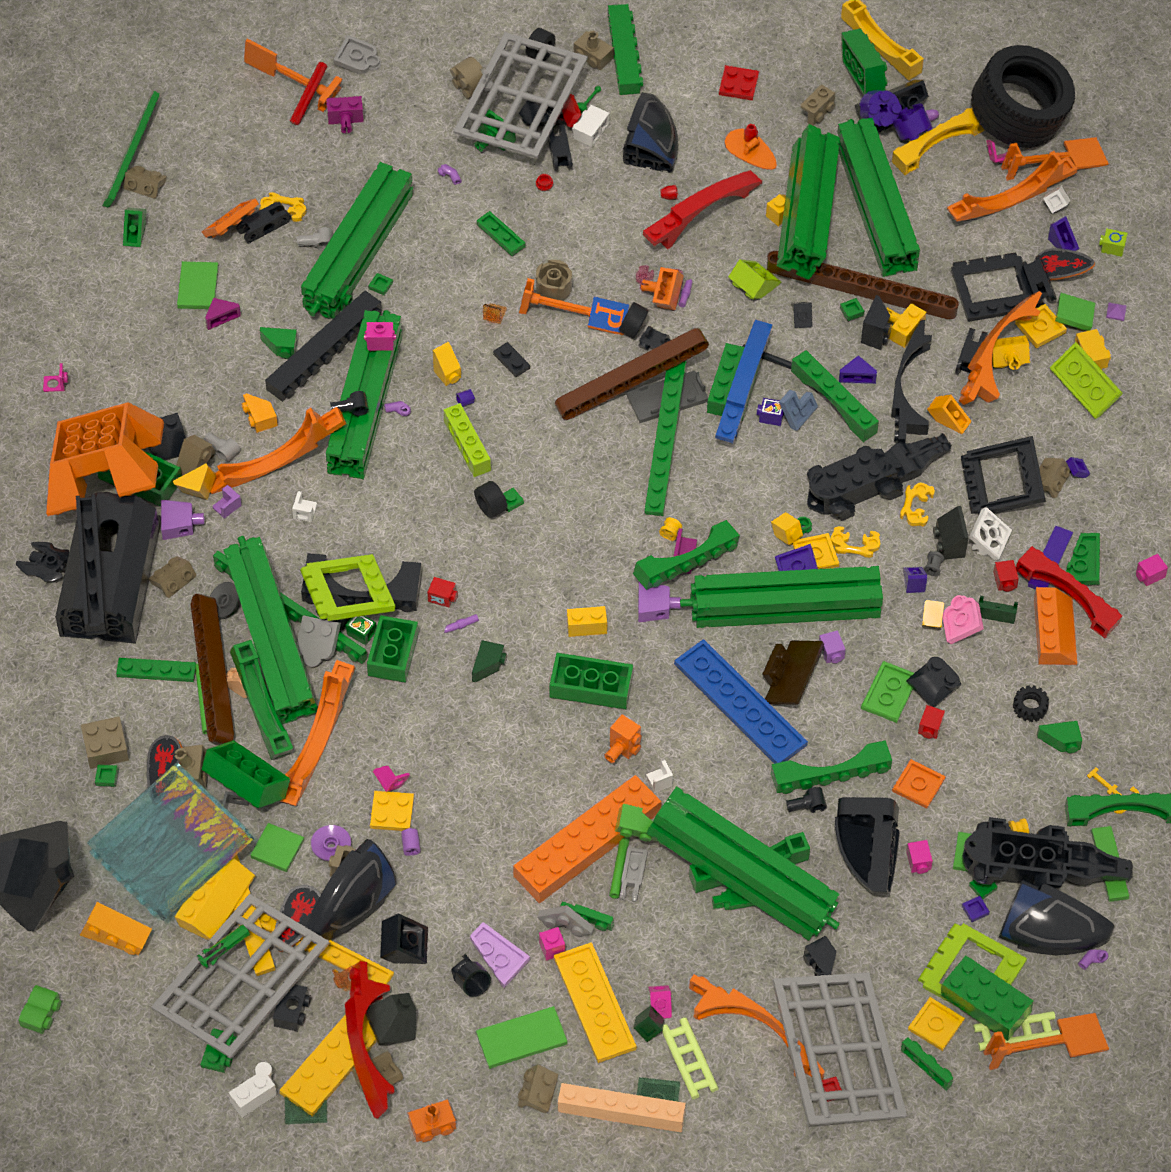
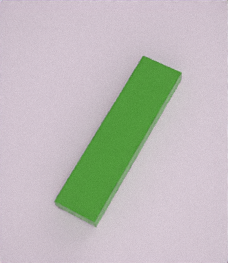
M1112 827L1092 828L1091 834L1094 845L1109 855L1119 857ZM1103 880L1109 902L1129 899L1125 880Z

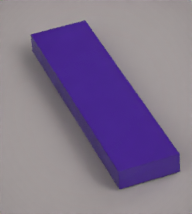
M1055 525L1043 554L1059 565L1073 532ZM1031 579L1028 582V587L1035 590L1036 587H1049L1050 583Z

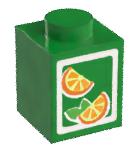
M366 616L352 617L345 625L347 635L365 646L376 632V622Z

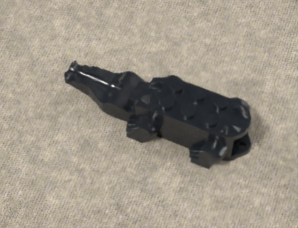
M941 433L938 437L934 436L933 438H926L913 443H896L885 453L882 448L872 449L870 446H863L856 451V454L825 467L821 465L813 466L806 473L810 481L807 506L809 509L820 514H832L838 517L840 521L855 516V505L879 494L888 500L902 496V483L922 475L931 462L950 452L952 445L945 434Z
M989 817L988 821L977 824L976 830L966 839L962 854V861L966 870L973 875L977 883L986 885L992 884L994 880L1021 883L1022 879L1039 885L1040 889L1043 884L1053 888H1060L1066 879L1075 884L1084 885L1103 880H1128L1129 882L1133 875L1131 860L1109 855L1092 843L1069 841V835H1067L1065 827L1049 825L1039 829L1037 834L1011 831V827H1009V823H1006V819Z

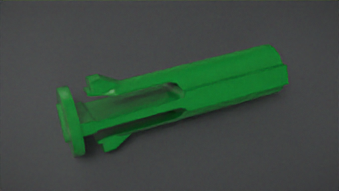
M242 924L212 947L203 949L202 954H205L218 944H221L220 948L204 959L198 954V961L207 969L209 967L206 961L224 948L225 951L209 963L214 966L219 957L250 935L248 929Z

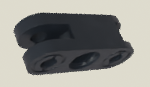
M562 124L559 125V136H554L552 129L548 137L554 171H558L560 166H567L568 169H572V158L565 125Z
M275 202L244 218L237 224L236 230L240 234L245 233L244 240L247 243H252L289 223L291 214L284 210L285 208L282 203Z
M1037 255L1035 261L1029 264L1024 261L1022 264L1033 293L1038 291L1042 293L1038 301L1039 306L1045 304L1044 298L1049 296L1050 300L1054 301L1057 297L1040 255Z
M969 329L957 362L956 374L961 373V370L969 373L972 372L967 367L981 343L988 336L987 332L982 331L979 341L976 342L973 341L976 329Z

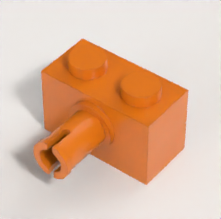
M661 267L657 282L643 280L642 283L644 285H641V290L654 292L652 302L658 308L676 310L684 276L676 269Z
M622 714L610 727L611 748L604 754L606 760L614 763L620 754L628 759L632 755H636L641 749V726Z
M448 1099L408 1112V1121L416 1142H428L434 1136L440 1134L443 1136L449 1135L456 1129V1120Z

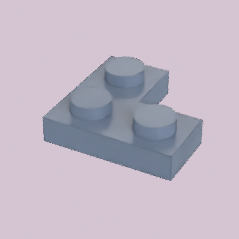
M789 390L779 401L791 429L795 431L804 424L818 407L811 392H806L799 400L796 392Z

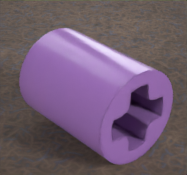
M412 828L403 830L401 836L404 855H418L421 852L418 830Z

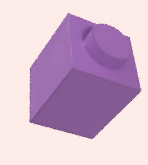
M838 630L819 635V641L824 643L821 652L826 664L830 662L838 663L845 658L846 649Z

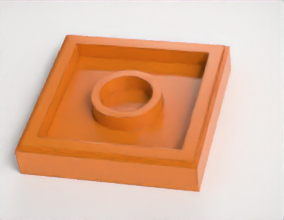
M910 759L894 785L892 792L927 809L945 781L946 776Z

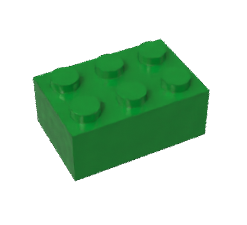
M380 615L367 661L368 676L406 683L419 635L418 622Z

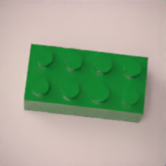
M861 28L842 32V62L863 95L874 90L886 91V86L888 85L885 76L887 65L881 59L880 53L875 50L874 44L869 41L868 35Z
M729 343L725 344L708 397L707 413L722 416L745 347ZM760 359L759 365H758V367H757V370H756V373H755V376H754V379H753V382H752V386H751V389H750V392H749V395H748V399H747V402H746V406H745L744 413H743V416H742V420H741V421H743V419H744V415H745V412H746V409H747V406H748V402H749V399H750V396H751V393H752V390H753V386H754V383H755V380H756V377H757V373H758V370H759V367H760V364H761V359Z
M145 452L158 464L156 485L151 490L136 492L134 495L161 507V500H169L177 489L173 481L182 476L181 467ZM110 469L105 472H97L98 479L115 486Z
M556 652L549 685V697L627 709L633 679V664Z
M234 740L207 749L202 770L209 774L210 777L215 778L225 787L231 789L239 797L244 798L257 808L285 799L291 779Z
M965 955L941 986L942 997L992 1031H1002L1003 1037L1007 1041L1032 1012L1034 1000L967 955Z

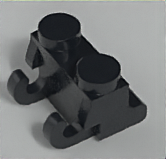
M648 326L646 331L642 333L638 346L647 351L649 348L653 350L670 341L671 338L669 335Z

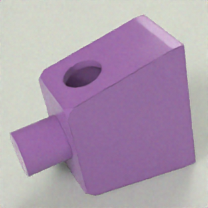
M161 500V532L163 540L193 535V525L204 524V513H193L191 503Z
M639 582L638 622L669 619V609H681V597H670V587L659 585L646 590Z

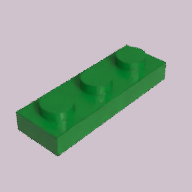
M491 211L476 220V225L511 256L526 247V243Z
M909 1037L902 1042L901 1051L944 1090L947 1091L952 1086L954 1077H952L951 1072L947 1068H942L932 1055L925 1053L918 1042L912 1041Z

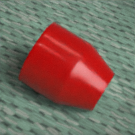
M748 124L744 130V140L746 142L751 141L753 138L758 139V129L754 124Z
M669 185L660 189L661 198L667 200L678 199L677 185Z

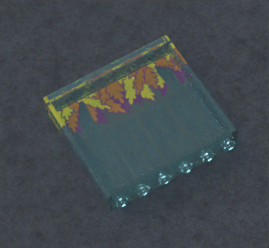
M176 762L92 837L87 844L91 848L90 854L96 860L100 858L102 860L101 865L108 872L112 870L114 872L112 874L119 883L123 881L125 889L131 895L135 893L137 901L142 906L146 904L148 906L147 910L154 918L158 915L164 921L254 838L237 818Z

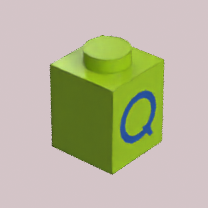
M1106 228L1105 235H1101L1099 245L1102 246L1101 252L1122 257L1128 233Z

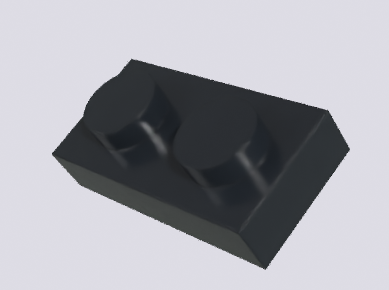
M508 342L493 351V355L515 378L530 369V364Z

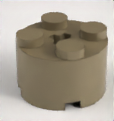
M468 57L450 69V73L454 78L452 80L456 89L461 88L466 99L472 96L483 75L481 72L482 66L474 57Z
M553 259L548 260V263H542L538 266L536 270L537 294L564 301L572 291V271L565 262Z

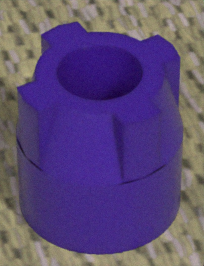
M471 389L456 393V400L458 404L461 403L462 407L475 403V396Z

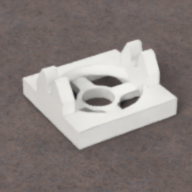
M987 507L982 508L969 538L974 542L972 550L978 549L977 554H988L992 559L998 560L1012 529ZM980 529L985 531V541L980 536ZM989 529L994 530L995 538L990 536ZM995 540L998 543L997 547H990L991 542Z

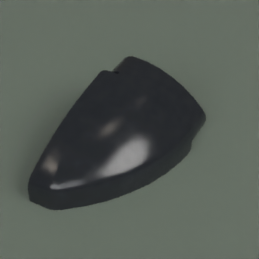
M878 797L839 798L837 817H835V830L840 851L854 876L871 893L875 895H890L900 831L896 829L899 816V807L896 801L891 798Z

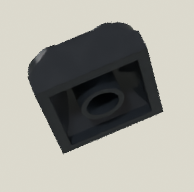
M931 657L924 666L906 680L934 708L961 686L958 674L940 657Z

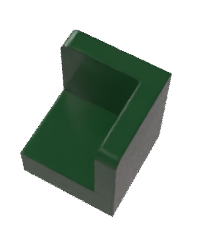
M650 1005L636 1016L634 1029L648 1042L663 1031L664 1018Z

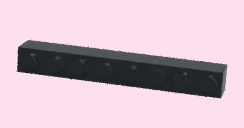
M366 290L363 291L265 380L266 390L282 402L286 398H290L299 386H304L310 376L316 375L321 366L328 364L337 352L340 353L349 341H353L356 338L364 319L365 310L382 313L381 301Z

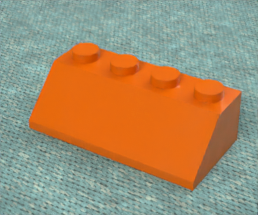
M1036 587L1034 609L1038 664L1077 665L1073 599L1057 588Z

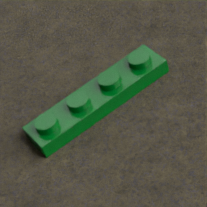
M119 658L116 677L194 682L196 662Z

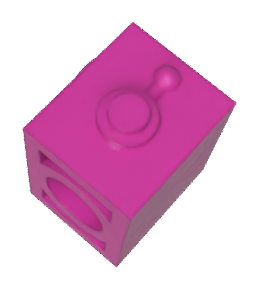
M367 322V330L365 331L366 334H364V340L367 341V351H393L394 341L396 340L393 322Z

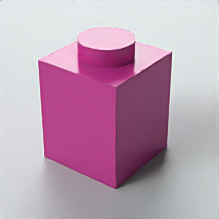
M1155 554L1138 563L1136 576L1140 582L1143 581L1148 586L1165 578L1168 567L1161 557Z
M928 841L908 843L906 854L911 873L923 874L931 870L933 860Z
M559 927L539 933V944L545 960L553 959L555 954L565 951V942Z

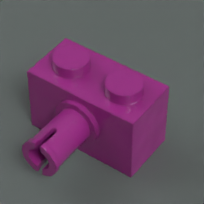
M362 96L327 98L328 124H341L342 133L346 134V128L348 133L352 132L351 123L364 122Z

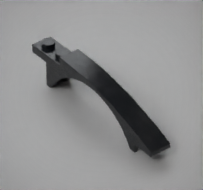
M925 320L920 321L907 345L895 381L891 418H895L894 426L898 427V431L895 430L894 442L906 443V434L928 435L929 420L922 417L911 407L904 396L901 386V377L907 366L917 356L930 350L931 344L928 343L932 341V335H925Z

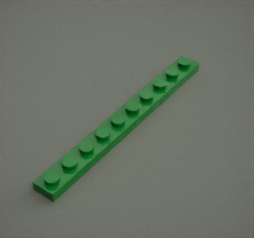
M687 360L666 370L644 510L646 515L664 516Z
M217 551L213 555L215 568L219 572L224 571L233 580L226 556ZM281 593L288 617L292 621L301 623L303 616L318 618ZM339 632L335 649L346 653L353 662L358 661L363 664L367 660L366 649Z

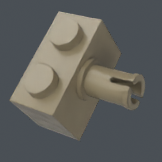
M586 31L574 42V52L588 56L586 62L591 67H596L600 71L614 58V47L599 39L598 32Z
M196 435L184 439L176 466L181 467L182 476L206 464L210 458L215 456L213 455L215 450L212 444Z
M203 745L179 748L175 751L176 755H174L181 764L176 779L183 775L199 789H206L207 773L202 770L207 751Z

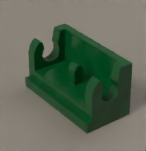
M980 595L979 607L983 619L1015 623L1018 602H1014V606L984 601V596Z

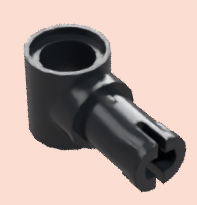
M363 391L351 393L347 400L330 402L331 410L338 407L341 412L349 411V413L352 412L356 416L365 415L369 411L367 396Z
M821 787L808 789L803 797L786 800L788 813L805 808L812 813H816L815 811L817 810L821 812L827 808Z

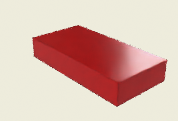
M572 94L569 95L562 109L566 124L573 128V125L577 123L581 116L576 99Z

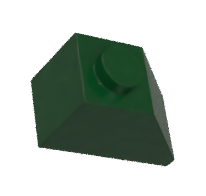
M481 641L472 670V682H478L500 671L501 664L505 665L507 653H504V645Z

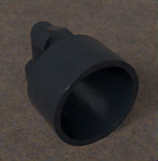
M466 954L462 955L463 959L451 969L454 981L466 995L470 997L479 996L488 989L491 983V976L480 963L471 961Z

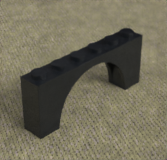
M307 553L306 565L307 563L327 561L326 555ZM402 561L398 574L387 584L395 604V609L404 612L417 611L422 563ZM323 573L330 592L341 597L348 605L374 602L368 591L347 589L337 583L329 573ZM303 579L301 589L302 601L314 604Z

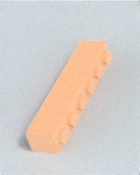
M561 1083L558 1112L682 1133L685 1103Z

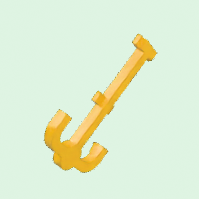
M1097 767L1087 775L1088 778L1093 777L1106 787L1109 795L1111 793L1120 794L1116 790L1118 786L1115 784L1111 786L1097 774V771H1099ZM1134 786L1130 789L1134 793H1139ZM1119 810L1114 812L1117 814H1122L1126 810Z

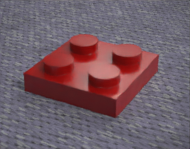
M725 65L719 95L753 101L759 71Z

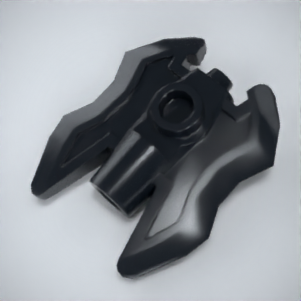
M31 542V546L37 551L31 552L29 556L30 562H16V566L26 575L39 576L44 582L54 581L63 577L60 572L66 569L65 563L68 561L70 551L68 549L56 548L50 542Z

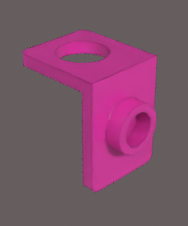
M986 140L990 160L1003 163L1006 153L997 155L995 143L991 140Z
M60 363L59 376H44V392L65 391V383H68V372H64L63 363ZM50 380L58 381V385L54 388H50L47 383Z
M388 765L373 770V773L386 792L402 787L410 776L409 773L395 776Z
M649 986L651 1006L663 1018H671V990L669 986Z

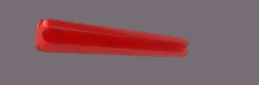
M318 62L290 119L292 124H300L327 69L326 63Z

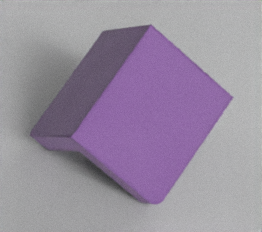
M228 485L222 489L223 498L212 506L224 519L241 507L240 495Z

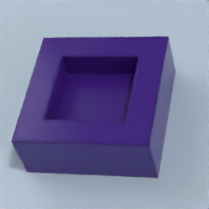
M1070 457L1066 461L1073 476L1087 478L1090 475L1083 459Z
M980 896L962 903V908L971 923L988 916L990 913Z

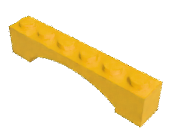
M848 0L842 4L841 19L853 30L861 28L868 35L869 41L874 44L875 50L907 80H911L922 73L924 59L913 48L908 50L889 38L873 20L864 3L860 0Z
M972 107L967 108L963 113L953 116L945 123H941L936 128L923 133L917 139L896 148L893 151L892 163L904 175H907L919 168L920 158L935 144L958 135L973 134L976 136L985 131V129L979 124Z

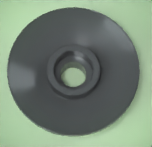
M232 582L219 584L210 594V597L216 599L218 618H224L231 614L239 600L235 584Z

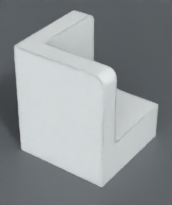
M1062 185L1048 192L1043 198L1052 213L1065 207L1070 202Z
M298 491L292 508L293 519L312 522L317 502L303 500L302 492Z
M665 760L661 761V769L646 774V778L654 793L669 788L673 784V774Z

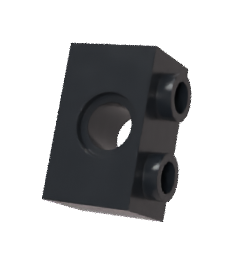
M295 984L277 1004L273 1016L274 1027L298 1032L300 1025H304L306 1018L304 1010L305 1007H309L311 1002L308 987ZM290 1006H297L296 1009H289Z

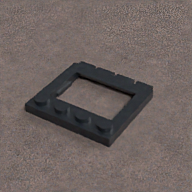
M1016 252L1003 254L1004 259L1001 258V255L986 257V262H984L983 258L968 260V265L966 261L953 262L951 273L968 322L1005 316L1021 301L1034 294L1022 264V257L1017 256ZM1014 267L1018 285L1023 292L1022 295L972 303L963 275Z
M1033 436L969 450L967 454L961 456L971 514H980L982 508L985 507L994 514L1046 502ZM1017 452L1025 494L988 502L980 460Z

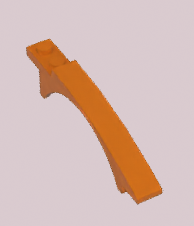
M1052 151L1031 175L1016 186L989 197H974L966 193L963 195L962 200L948 206L947 210L956 222L992 214L1046 192L1047 187L1076 174L1078 168L1069 157L1060 159L1056 152Z
M1040 291L1028 296L1016 305L996 324L981 343L967 367L972 372L968 376L967 384L960 392L961 396L958 400L963 405L974 401L976 395L988 403L999 398L1000 393L992 371V354L995 342L1000 332L1010 322L1018 320L1029 321L1032 317L1039 316L1040 311L1035 307L1042 295Z
M335 407L320 416L312 408L306 410L305 419L296 434L278 449L251 461L232 464L221 463L217 466L219 470L215 472L216 478L211 494L221 492L227 485L233 488L264 476L317 448L318 441L346 424L340 409Z
M336 660L332 672L325 671L320 702L311 731L298 759L285 774L291 779L286 797L280 800L281 802L297 806L343 707L342 701L355 671L354 665Z
M695 974L692 976L689 989L703 996L694 1009L695 1019L701 1020L718 1014L749 1016L772 1028L782 1038L788 1048L783 1024L762 1006L734 988L728 994L725 989L712 985L706 978L698 977ZM798 1040L797 1044L801 1048L800 1056L804 1072L812 1077L805 1046ZM817 1061L821 1080H824L825 1071Z

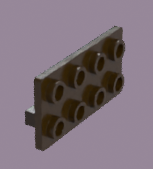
M792 640L787 650L783 644H775L762 673L770 685L765 698L769 704H799L824 646L823 641Z

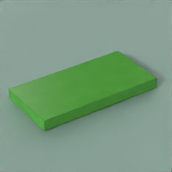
M554 1006L476 1030V1035L489 1069L567 1045V1039Z

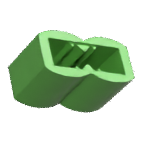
M35 985L19 1016L20 1026L41 1034L44 1033L45 1029L48 1030L53 1021L51 1016L61 1006L59 993Z

